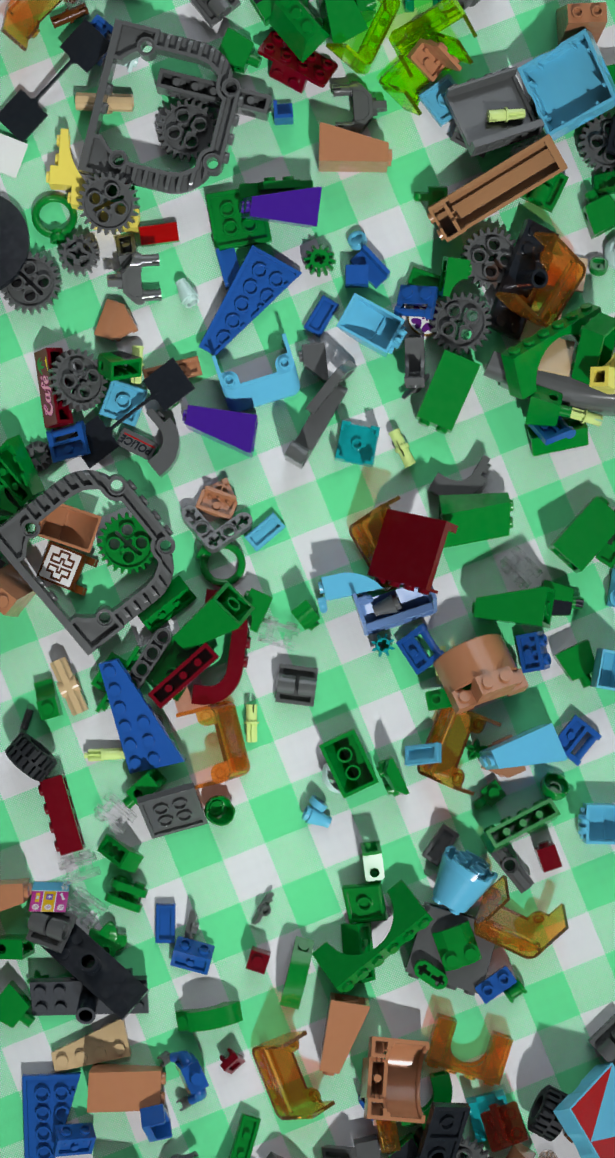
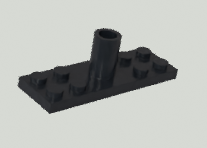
M525 219L489 313L493 317L488 320L493 324L489 328L515 341L520 340L539 288L545 287L548 282L546 268L559 234L531 219Z
M74 924L62 953L41 946L122 1021L149 992L148 988L77 924ZM94 960V965L90 968H87L88 962Z
M134 976L148 988L147 976ZM75 977L30 979L32 1016L76 1015V1019L80 1023L90 1024L95 1020L96 1014H115ZM148 993L129 1014L149 1013Z
M432 1102L425 1128L419 1127L414 1134V1138L419 1145L416 1158H456L471 1109L468 1103Z

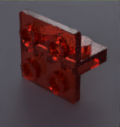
M516 1101L502 1106L497 1103L489 1105V1111L480 1114L492 1152L503 1150L529 1139Z

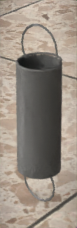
M28 706L20 729L28 730L34 710L28 709Z

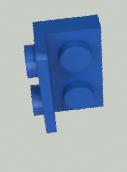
M543 630L515 636L523 673L550 668L551 657L547 653L546 645L548 642Z
M178 936L170 965L208 975L215 946Z
M503 966L476 985L475 990L484 1003L487 1004L515 984L517 980L508 967Z
M91 1122L55 1125L56 1139L52 1150L54 1157L92 1154L96 1135Z

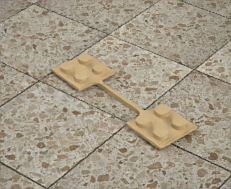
M553 252L551 255L546 285L557 287L562 292L557 320L561 319L565 292L571 290L583 293L588 259L557 252ZM561 338L555 340L542 356L538 370L569 377L575 342Z

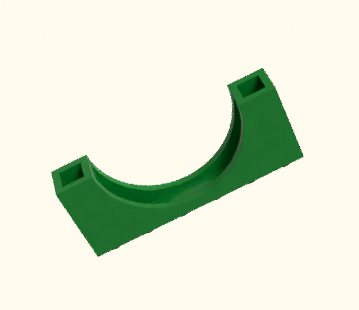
M591 303L582 304L580 308L567 313L565 317L552 322L548 327L538 330L533 336L523 339L521 343L508 348L506 352L502 353L501 358L510 395L524 400L537 392V370L547 348L558 338L569 334L574 336L579 343L580 328L601 312V307Z
M402 879L387 891L393 905V922L388 935L381 944L367 953L348 955L337 951L326 941L312 953L334 987L342 994L352 990L357 982L365 979L369 972L375 967L382 965L387 957L395 954L404 943L411 941L416 933L421 929H425L433 920Z

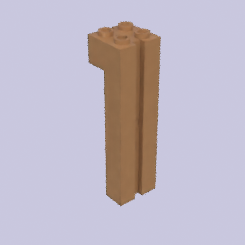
M547 134L429 206L427 216L432 224L436 222L439 227L436 229V232L440 239H445L449 242L466 232L468 228L563 172L568 167L550 134Z

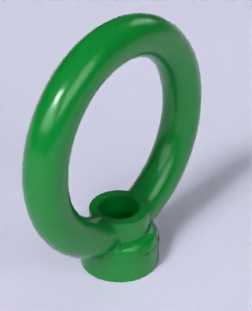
M51 194L44 196L37 201L32 210L34 227L40 234L50 238L51 244L65 243V236L73 231L77 223V210L73 209L70 203H68L67 198L62 195ZM50 202H59L65 205L70 213V220L67 226L63 229H46L41 224L39 218L42 207Z
M233 543L223 548L232 551L238 560L237 571L227 579H218L210 573L207 563L212 553L208 552L202 545L196 558L200 559L201 573L209 583L222 587L228 581L233 585L243 576L246 567L245 557L241 549Z

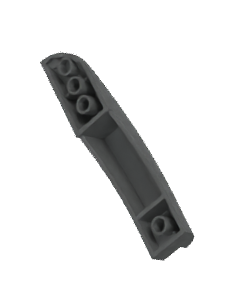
M494 351L483 375L500 382L499 386L509 390L501 353ZM537 370L536 385L562 393V405L582 410L588 409L589 412L615 417V394L603 393L571 378L572 376L567 377Z

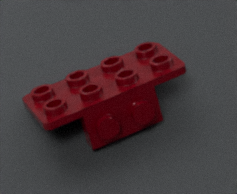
M275 30L271 31L257 51L261 56L273 61L269 72L271 78L301 94L305 90L307 81L321 88L325 87L338 68L335 62L315 51L302 63Z

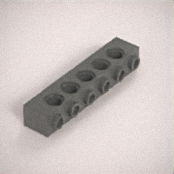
M160 68L156 83L158 94L181 100L187 99L189 102L195 100L197 104L202 102L205 106L220 109L221 101L216 91L215 81ZM231 86L228 88L227 92L234 93L236 92L237 88ZM242 88L244 102L242 108L238 109L237 114L268 121L272 96Z

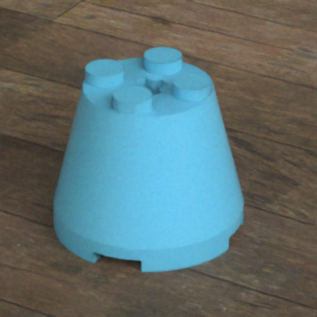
M447 846L442 854L432 899L437 904H443L448 907L449 911L455 915H459L460 912L465 913L495 883L498 874L492 872L489 869L490 864L468 850L465 852L458 851L455 846Z

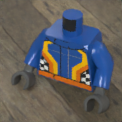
M165 1051L157 1057V1059L163 1060L160 1064L161 1067H165L170 1062L175 1063L189 1095L176 1101V1103L181 1102L183 1106L180 1111L206 1098V1087L209 1084L198 1060L191 1052L178 1051L169 1053Z

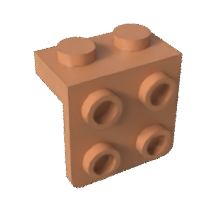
M420 38L406 56L431 82L435 81L444 67L459 72L462 69L458 64L460 62L458 58L448 53V47L442 42L436 43L431 39L425 40Z

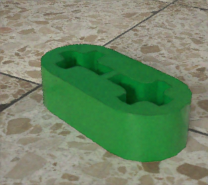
M425 959L415 962L414 972L417 977L435 989H443L447 986L448 978L442 970ZM426 964V969L430 973L427 974L424 971L419 973L418 966ZM432 975L436 977L442 975L443 983L435 984L436 981Z

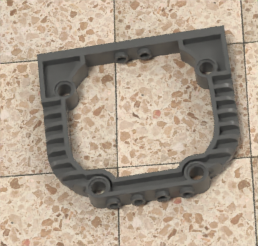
M115 19L78 166L79 172L93 177L97 173L101 178V172L105 171L108 176L109 172L113 171L114 177L117 173H121V180L127 177V184L133 183L135 186L168 194H183L193 191L204 184L210 176L220 175L224 164L229 162L230 153H228L229 145H233L235 134H232L234 126H238L239 122L238 109L242 108L244 102L240 82L234 78L232 68L226 57L218 49L207 43L163 33L160 29ZM146 46L152 47L150 52H143V49ZM157 55L199 64L210 69L217 77L216 91L221 101V106L211 145L199 154L195 167L183 172H167L135 164L129 161L124 151H112L103 136L99 135L103 115L107 114L109 107L107 99L113 92L112 80L116 64L124 66L139 57L145 61H153L157 58ZM231 86L237 88L234 93H228L227 90ZM117 158H124L121 165H115ZM216 161L218 165L216 168L211 169L208 167L209 163Z
M80 470L62 477L0 525V551L89 656L166 592L174 572L172 553L175 550V541L171 536L174 534L167 524L165 526L159 521L162 519L155 509L153 511L147 506L149 502L143 495L139 496L136 493L137 487L131 480L127 481L120 474L108 476L98 471ZM114 480H119L122 482V487L114 489L111 483ZM99 489L109 500L122 501L150 535V549L157 560V564L151 577L113 608L102 605L98 607L95 614L75 613L72 617H69L56 602L58 600L56 595L52 591L48 592L44 587L46 584L40 576L36 577L22 560L26 558L29 539L37 537L40 533V521L73 495L83 490ZM33 523L36 526V530L29 532L26 530L25 525ZM164 540L171 543L167 549L160 547L161 542ZM102 613H108L110 618L108 620H101L99 616Z

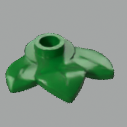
M112 921L106 923L101 931L95 928H91L89 931V936L102 948H109V954L114 957L116 951L123 949L126 945L127 935L118 934L117 928Z

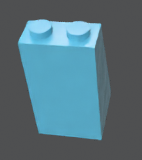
M553 723L535 726L479 752L480 763L486 770L567 760Z

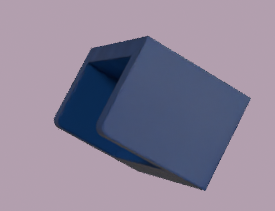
M163 1104L140 1109L142 1129L149 1142L172 1137L171 1119Z

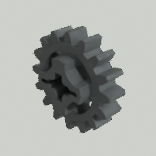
M74 234L73 240L67 237L68 243H61L64 249L58 251L60 255H63L59 258L60 262H64L61 265L63 269L68 268L67 272L69 274L74 271L76 277H78L79 272L83 276H86L85 271L93 273L91 268L98 267L95 261H100V257L96 255L100 253V250L94 249L97 246L96 242L91 243V237L85 240L83 234L80 235V238H77ZM85 245H87L91 249L92 253L85 250ZM80 252H82L83 256H80L79 259H77L76 255H79ZM67 258L73 260L74 266L68 262Z

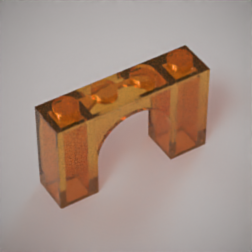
M437 1012L428 1041L430 1043L429 1050L424 1057L427 1065L433 1068H438V1066L446 1068L445 1071L452 1074L462 1073L465 1078L475 1080V1078L481 1079L484 1084L494 1086V1084L500 1085L513 1043L512 1037L492 1030L485 1054L474 1062H463L457 1059L451 1052V1042L457 1025L456 1018Z

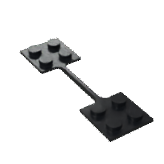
M85 18L60 46L69 55L70 61L36 98H30L20 89L0 111V122L21 142H24L48 116L38 105L40 98L72 64H78L88 73L106 54L110 42Z
M171 358L143 380L150 390V397L111 427H107L98 415L85 424L91 454L81 457L89 469L120 446L112 435L113 429L149 401L156 400L162 409L166 411L195 389L174 358ZM75 432L68 439L77 437L78 433Z

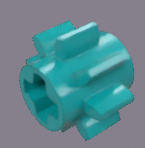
M387 634L384 635V638L377 635L378 640L371 641L372 644H375V648L372 651L378 650L379 657L382 655V652L389 656L388 650L395 649L390 646V643L394 640H388ZM383 640H385V644L388 645V648H384L383 651H381L380 646H378V642H382Z

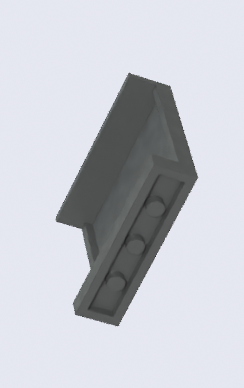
M517 66L507 67L500 72L488 73L481 78H472L465 83L453 84L447 88L444 97L445 102L471 157L541 134L544 122L542 118L538 120L535 118L516 77ZM504 107L508 109L522 108L525 109L526 117L523 120H508V123H504V121L488 123L486 113L487 110L504 109Z
M424 902L423 906L433 920L425 929H421L416 933L405 971L408 973V976L419 979L415 975L414 964L417 960L425 959L446 974L448 978L447 988L452 990L460 988L464 990V993L475 996V993L478 994L475 986L485 980L500 930L499 924L461 912L459 915H455L448 908ZM469 920L482 959L456 970L445 971L432 933ZM424 964L423 966H418L419 973L423 971L427 974L430 973L426 969V964ZM432 975L436 981L435 984H438V982L443 983L442 975L439 977Z

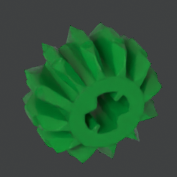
M319 244V249H316L313 245L311 246L312 252L307 250L306 255L308 257L303 259L307 263L305 269H311L310 275H313L316 271L317 277L321 276V272L327 276V270L333 271L334 267L332 265L336 264V260L332 259L335 254L334 252L328 253L330 249L328 246L323 250L322 244ZM316 258L323 259V263L316 262Z

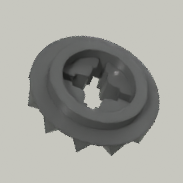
M35 441L26 446L30 458L35 456V450L38 453H44L40 457L41 463L37 459H31L37 472L46 470L52 464V456L48 444Z

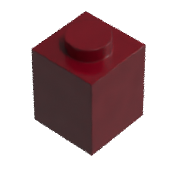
M543 841L537 844L538 847L534 848L541 870L544 873L562 867L553 842Z
M252 946L246 969L264 974L271 952Z

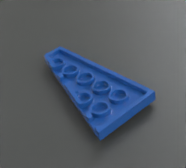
M251 245L198 347L216 356L302 272Z
M116 658L100 662L98 665L129 773L132 774L185 762L186 758L179 752L173 739L171 740L165 731L164 725L149 703L147 704L142 696V692L139 688L137 689L131 680L132 677L120 659Z
M81 1072L23 1074L25 1158H56L52 1151L56 1139L54 1127L55 1125L67 1123Z

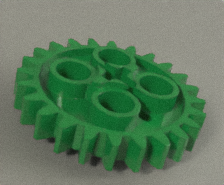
M128 512L125 513L124 518L119 513L118 520L112 516L111 524L105 522L107 529H100L104 535L97 537L102 540L97 546L103 548L98 553L105 554L102 561L108 559L107 567L113 564V571H116L119 567L121 568V574L124 573L125 569L128 570L129 574L132 573V569L139 573L140 566L145 570V563L152 564L149 558H155L150 549V535L133 515L129 517ZM126 524L131 525L133 528V532L130 535H126L123 532V526ZM118 531L126 540L132 539L131 544L142 554H137L131 546L125 547L126 542L117 536L115 532ZM140 537L147 540V546L144 548L137 545V540ZM111 539L119 540L120 547L118 549H113L110 546ZM125 552H132L134 560L131 562L126 561L124 558Z

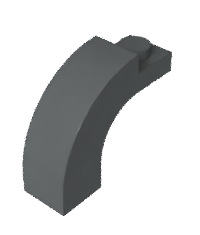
M424 333L406 334L404 382L406 388H425Z
M151 408L146 413L161 430L163 443L158 453L147 462L162 478L175 465L180 453L181 442L178 429L172 419L168 418L164 422L165 417L159 410L154 411Z
M483 455L472 475L465 480L455 481L437 473L427 491L438 497L439 495L474 494L487 481V478L481 474L486 475L491 466L488 463L491 458Z

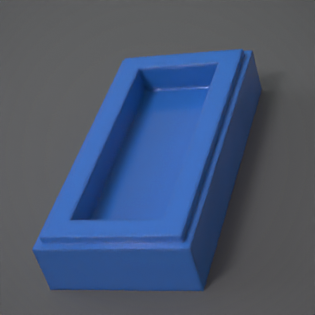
M323 295L303 328L320 338L338 309L339 304Z
M156 903L155 943H175V903Z

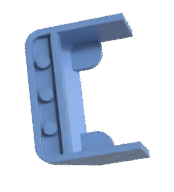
M402 587L375 597L367 593H362L358 596L355 593L352 596L364 635L368 636L436 613V594L430 592L429 595L418 593V589H414L413 592ZM391 594H397L402 609H399V612L376 616L372 606Z

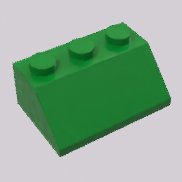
M276 0L274 2L269 24L303 63L330 34L301 0Z
M354 728L319 745L343 798L379 782Z

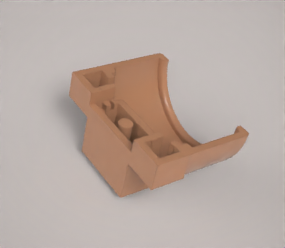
M486 634L467 640L443 653L433 663L456 715L474 709L475 706L506 695L509 697L523 692L529 686L521 668H517L500 634ZM470 683L472 684L469 690H463V687Z
M369 1037L368 1057L363 1058L360 1098H365L364 1119L425 1123L426 1115L423 1114L420 1103V1079L423 1060L430 1046L428 1041Z

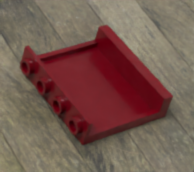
M387 509L367 575L374 577V581L377 583L385 584L387 581L389 582L388 585L399 588L400 585H403V589L414 592V589H418L417 592L429 595L430 592L438 594L437 590L431 588L447 534L448 532L456 534L458 526L445 520Z

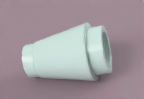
M185 278L179 279L175 283L182 305L190 308L199 302V295Z

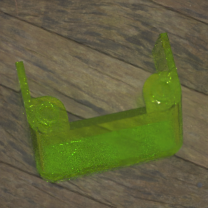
M378 0L381 5L357 52L348 44L327 43L326 47L356 73L367 74L371 70L396 19L400 0Z
M442 0L391 32L389 41L410 78L414 75L403 55L411 51L420 38L428 40L461 18L473 37H477L458 0Z
M429 31L421 37L425 40L431 39L436 43L442 42L448 47V53L454 55L460 62L470 65L473 63L458 38L436 31ZM417 40L381 76L379 84L404 110L420 116L422 114L418 108L420 97L417 94L430 81L406 57L419 41ZM444 67L443 70H446V71H447V70H450V71H452L453 69H449V68Z

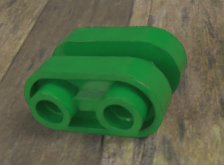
M121 875L112 877L109 885L114 887L113 892H106L104 900L130 911L140 913L143 904L138 901L140 897L146 898L148 889L145 888L146 885L135 881V884L128 882V878ZM121 891L132 894L131 899L121 896Z

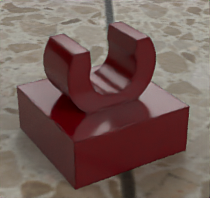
M228 1048L227 1051L230 1055L227 1059L223 1055L219 1056L222 1061L220 1066L225 1072L232 1074L245 1062V1059L242 1055Z

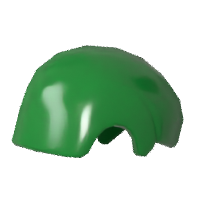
M548 772L540 783L543 795L546 798L551 797L553 801L563 799L570 790L567 780L558 773Z
M216 795L206 802L204 813L212 824L224 826L233 820L235 808L227 797Z

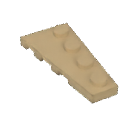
M120 1018L51 1053L55 1072L132 1055L125 1020L122 1021Z

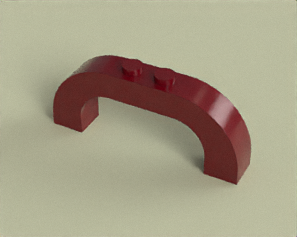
M207 589L205 603L218 590ZM247 619L238 629L232 631L227 672L224 678L212 686L194 684L191 704L210 705L220 702L231 695L239 685L243 668H247L249 656H245L246 648L250 649L251 637H248Z

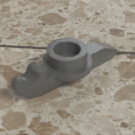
M429 373L425 375V382L428 380L430 376ZM408 388L403 393L402 398L405 400L412 393L420 392L422 388Z
M273 892L266 894L251 924L256 925L263 916L270 914L271 907L269 903L273 901Z
M195 909L190 910L185 930V938L194 940L195 936L192 934H197L199 923L196 922L197 913Z

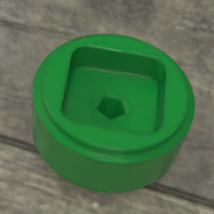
M603 257L592 258L588 266L590 273L595 276L604 275L608 269V261Z

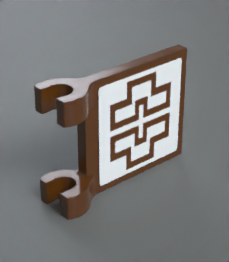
M50 541L36 577L40 576L45 581L85 596L88 589L77 585L84 565L88 564L97 567L99 560Z

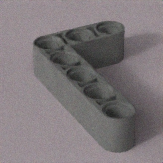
M339 384L314 415L310 414L297 439L293 440L284 455L285 460L300 469L303 468L348 391L347 387Z
M166 628L158 629L130 670L131 680L137 683V689L142 688L173 639L170 630ZM162 631L168 634L166 642H161L158 638L159 633ZM152 647L158 651V655L154 659L148 655V651ZM140 664L147 666V672L144 675L138 672ZM156 713V715L163 724L162 717L158 713Z

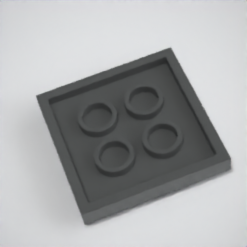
M193 782L137 798V804L152 839L208 824Z

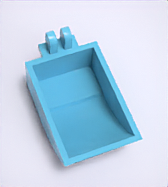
M356 293L353 294L336 325L345 334L384 357L388 353L392 354L395 348L398 349L407 334V331H405L406 327L403 326L405 322L403 318Z
M344 572L321 577V582H318L320 594H324L325 597L317 598L320 612H327L326 601L352 596L355 593L358 595L381 590L383 587L373 579L357 573Z
M597 648L591 687L615 691V651Z
M583 803V808L580 807L578 834L585 844H615L614 803Z

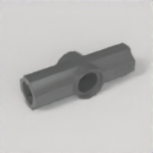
M506 846L490 854L521 893L528 890L534 884L533 880ZM507 860L514 861L513 869H505L504 864Z

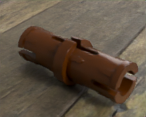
M85 3L71 9L66 8L64 12L52 16L50 19L54 29L69 22L71 24L74 23V20L89 15Z

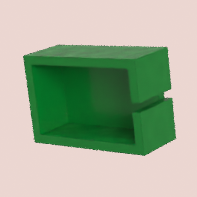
M601 312L580 328V341L575 348L576 359L571 366V370H573L571 378L587 385L590 382V367L604 366L612 358L615 347V318Z

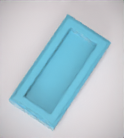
M273 512L244 538L257 552L286 526Z
M439 742L405 746L406 766L442 763V744Z

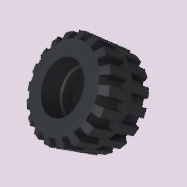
M20 732L5 750L8 759L23 773L36 781L42 782L57 765L53 754L26 733Z
M551 1085L545 1086L536 1097L530 1110L527 1122L528 1130L548 1141L554 1140L560 1134L563 1127L553 1110L568 1094Z

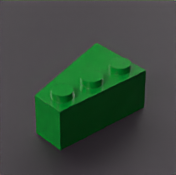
M19 434L7 439L0 446V482L20 506L23 507L42 494L45 488Z

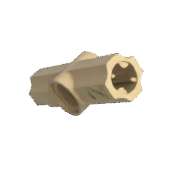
M76 92V110L92 111L97 93ZM112 92V95L108 96L107 99L109 104L107 114H111L113 111L133 112V94H114Z
M66 657L50 663L58 681V689L62 697L66 699L72 715L75 716L88 710L89 708L81 692V685L76 675H73Z

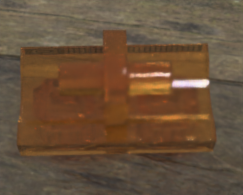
M376 1120L381 1153L401 1151L396 1121Z

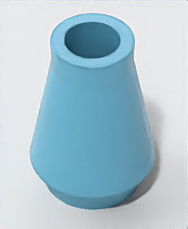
M309 805L306 806L302 814V820H305V823L326 828L329 827L332 817Z

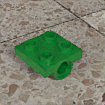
M559 173L520 198L552 213L569 177Z

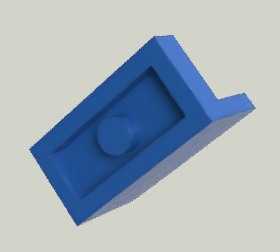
M365 244L361 247V251L350 260L352 265L369 266V283L375 289L390 277V270Z
M217 248L215 249L225 288L228 290L240 268L234 248L222 251Z

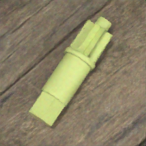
M122 748L88 749V752L84 753V758H88V762L125 759Z

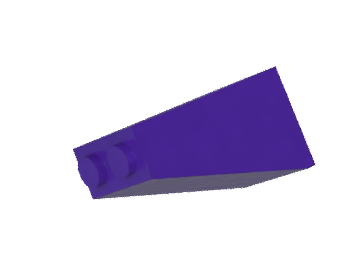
M322 187L247 197L240 202L239 213H241V218L306 228L316 227Z
M188 405L187 410L184 409L182 421H184L189 430L248 457H253L258 425L257 415Z

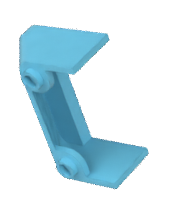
M282 334L286 353L278 356L275 361L277 372L240 383L237 374L232 371L221 373L216 356H212L230 411L243 412L294 396L300 391V381L286 334Z

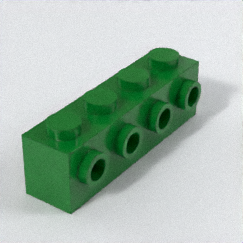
M550 797L545 801L540 799L532 804L533 807L529 809L525 807L516 812V816L512 818L508 816L500 821L501 824L497 826L492 824L485 828L484 834L480 838L488 852L492 854L560 816L561 814L552 798Z

